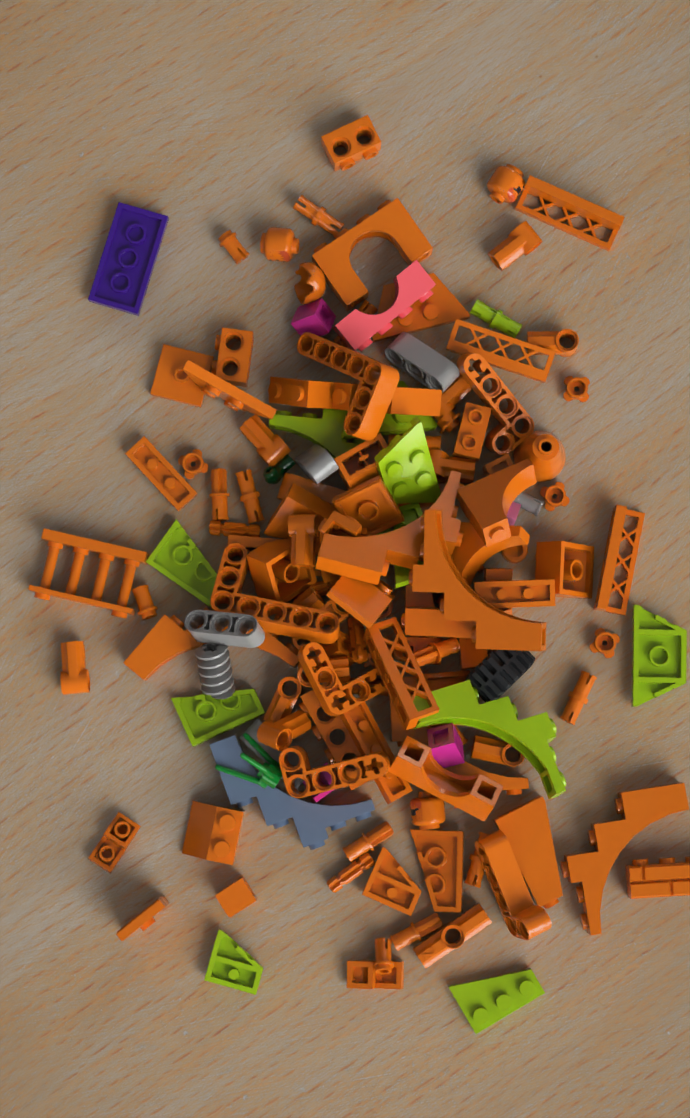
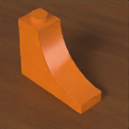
M529 458L457 489L460 507L486 547L511 537L507 519L508 510L520 493L537 483L534 466Z
M461 522L459 530L464 531L460 547L455 546L450 556L459 573L470 586L479 568L490 557L509 547L528 545L530 535L521 526L509 525L510 538L486 547L472 524Z

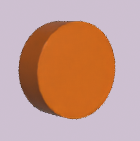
M519 545L501 550L502 557L509 563H519L527 556L528 546Z

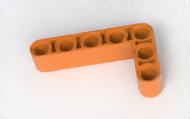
M310 332L303 333L297 342V350L301 355L360 380L344 420L345 433L366 441L376 438L399 383L400 376L398 370Z
M231 543L226 546L210 599L212 611L244 614L243 612L246 609H253L255 612L251 615L256 618L265 632L323 644L334 643L339 638V619L332 612L241 594L248 570L247 550L240 543ZM235 556L242 557V559L237 562H233L230 560L232 557ZM227 580L236 581L233 585L224 584ZM222 603H226L229 605V607L224 610L217 608V606H219ZM273 614H279L282 616L278 620L269 619V617ZM300 619H304L308 622L303 626L295 624V622ZM324 625H331L334 627L330 631H324L321 629V627H323Z

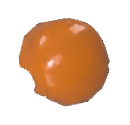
M301 263L299 269L295 271L297 275L301 276V279L294 285V289L300 303L308 304L324 295L326 279L320 267L315 263Z

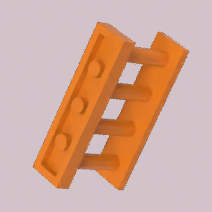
M43 528L41 539L48 542L49 550L40 586L29 585L28 588L31 592H35V598L50 601L52 596L112 610V616L127 619L128 614L134 616L135 610L127 608V603L136 567L139 568L140 563L147 565L146 561L149 557L147 552ZM63 546L73 548L72 552L75 554L66 591L63 593L50 590L59 550H62ZM89 552L98 553V558L100 559L91 599L75 595L84 558L88 556ZM114 557L124 559V564L126 565L116 605L101 601L110 562L114 561Z

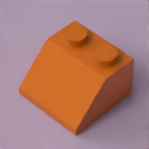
M291 538L265 542L246 555L256 593L260 598L287 603L317 582L313 567L300 568L291 566Z
M566 541L537 542L535 579H555V597L592 599L594 546Z
M341 576L326 595L368 628L379 619L395 598V595L391 593L393 589L384 581L380 580L379 584L376 585Z
M193 801L182 853L209 861L233 865L245 811Z

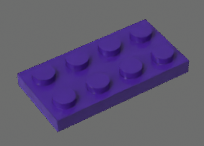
M118 202L90 291L89 302L139 316L169 221L168 216Z

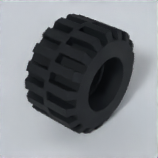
M493 650L467 675L465 681L470 680L472 687L477 689L479 696L485 702L496 700L533 665L535 657L529 651Z

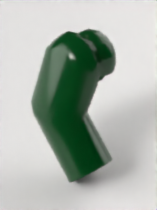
M287 454L275 466L265 468L263 471L265 481L269 484H277L284 476V473L289 471L296 463Z

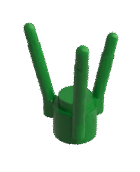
M244 733L243 737L267 762H264L262 765L245 753H241L240 757L259 770L257 776L260 779L228 767L215 765L216 770L258 784L264 789L267 785L274 789L283 776L279 762L274 760L248 733Z

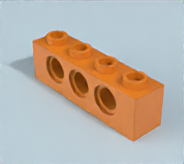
M325 682L322 686L326 687L329 682ZM314 690L300 696L303 702L298 705L302 711L306 712L308 717H312L315 725L311 728L318 741L324 739L328 747L324 752L330 763L342 761L343 756L350 752L354 753L357 757L361 756L340 715L332 716L326 722L321 721L317 717V711L322 706ZM338 699L331 703L333 708L340 704ZM335 729L342 730L345 734V741L340 745H335L330 741V733ZM356 767L346 768V774L350 778H356L358 770ZM368 781L350 785L349 787L352 791Z

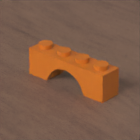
M406 736L388 771L482 821L486 820L495 807L503 789V785L480 773L474 776H462L446 770L434 759L430 747L409 736Z

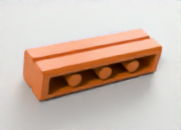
M686 856L684 862H675V857L659 858V863L648 864V859L632 860V865L625 866L627 895L630 899L690 895V856Z

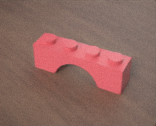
M417 260L393 279L395 298L387 311L377 315H369L355 309L333 327L334 331L349 349L355 351L358 348L362 352L373 343L370 338L378 332L382 336L393 327L390 322L395 317L399 316L400 319H403L413 311L410 305L417 300L422 303L434 294L430 289L436 284Z

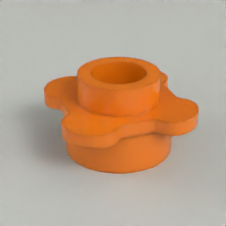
M567 376L564 379L566 392L563 394V398L566 401L579 400L583 403L589 399L587 391L590 381L587 377L573 378L572 376ZM574 387H578L579 391H575Z
M451 410L447 415L445 414L437 422V425L441 428L440 433L443 434L445 431L451 433L461 423L458 420L461 413L456 414Z
M194 449L192 453H188L185 456L181 455L178 459L179 465L183 466L184 476L187 479H193L195 475L208 471V464L204 463L202 452L199 449ZM192 462L196 463L194 467L191 466Z
M556 482L550 487L544 486L541 488L540 496L545 500V509L547 511H554L556 507H566L569 504L570 499L566 496L565 486L562 482ZM553 494L557 495L556 499L552 498Z
M599 628L595 631L594 642L589 646L590 651L604 654L605 658H612L620 638L615 633L611 634L605 632L603 628ZM603 641L607 642L606 646L602 645Z

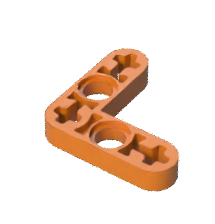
M315 642L303 645L298 651V660L323 710L330 716L344 714L387 690L383 680L379 684L372 686L368 684V682L380 676L377 668L371 669L342 685L325 650L320 644ZM314 651L316 656L313 659H308L307 655ZM322 664L323 667L313 671L312 667ZM320 672L326 673L329 677V684L326 687L318 682ZM354 684H358L362 688L363 695L360 699L352 695L351 691ZM345 697L347 701L341 702L335 708L332 707L331 703L335 699Z

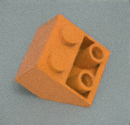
M381 433L377 434L373 440L365 441L334 458L339 467L337 471L348 490L379 475L374 457L382 449L388 447Z

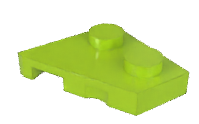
M218 929L204 980L256 995L264 967L224 930Z

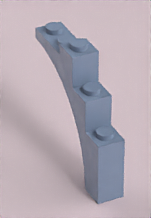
M236 735L209 744L216 764L260 779L257 776L258 771L255 767L240 757V754L244 752ZM219 771L231 805L237 803L238 808L254 803L252 797L256 796L267 826L273 824L274 829L290 824L288 819L293 817L303 848L309 846L310 850L325 845L324 840L329 838L326 831L327 827H331L332 831L347 826L346 820L354 817L357 822L372 816L370 811L375 810L372 799L343 805L312 803L294 798L277 787L272 789L267 785L264 789L258 784Z

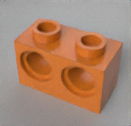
M368 115L321 136V145L334 171L339 169L342 171L348 170L355 165L356 161L362 158L365 160L371 159L381 150V140ZM360 136H367L371 141L368 144H360L357 139ZM337 147H344L347 149V153L337 155L334 150Z
M222 327L221 335H216L215 350H219L218 360H213L212 374L234 386H248L254 343L253 331ZM232 339H237L241 342V346L236 350H230L227 347V343ZM229 364H233L238 368L237 372L232 376H228L223 372L224 368Z
M466 402L452 457L473 459L478 463L492 408Z

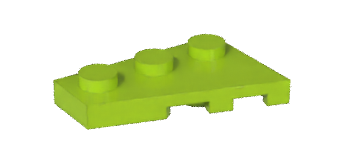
M531 968L448 986L475 1034L545 993Z

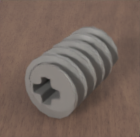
M207 643L198 647L195 650V656L197 657L196 663L199 667L198 673L200 675V683L202 684V692L206 695H211L215 699L229 698L235 692L228 645Z

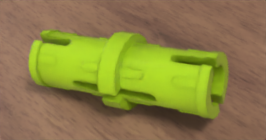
M479 299L476 300L469 313L489 324L488 327L496 328L513 338L516 337L522 327V324L502 314V310L498 309L497 311Z

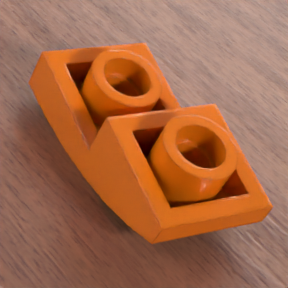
M118 812L88 860L111 874L141 826Z

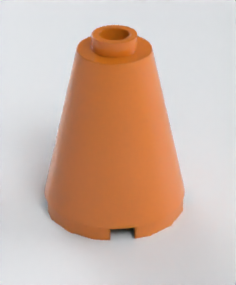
M541 430L533 431L531 435L514 449V463L516 464L529 458L534 466L536 481H550L564 467L566 460L565 449L562 442L552 433Z

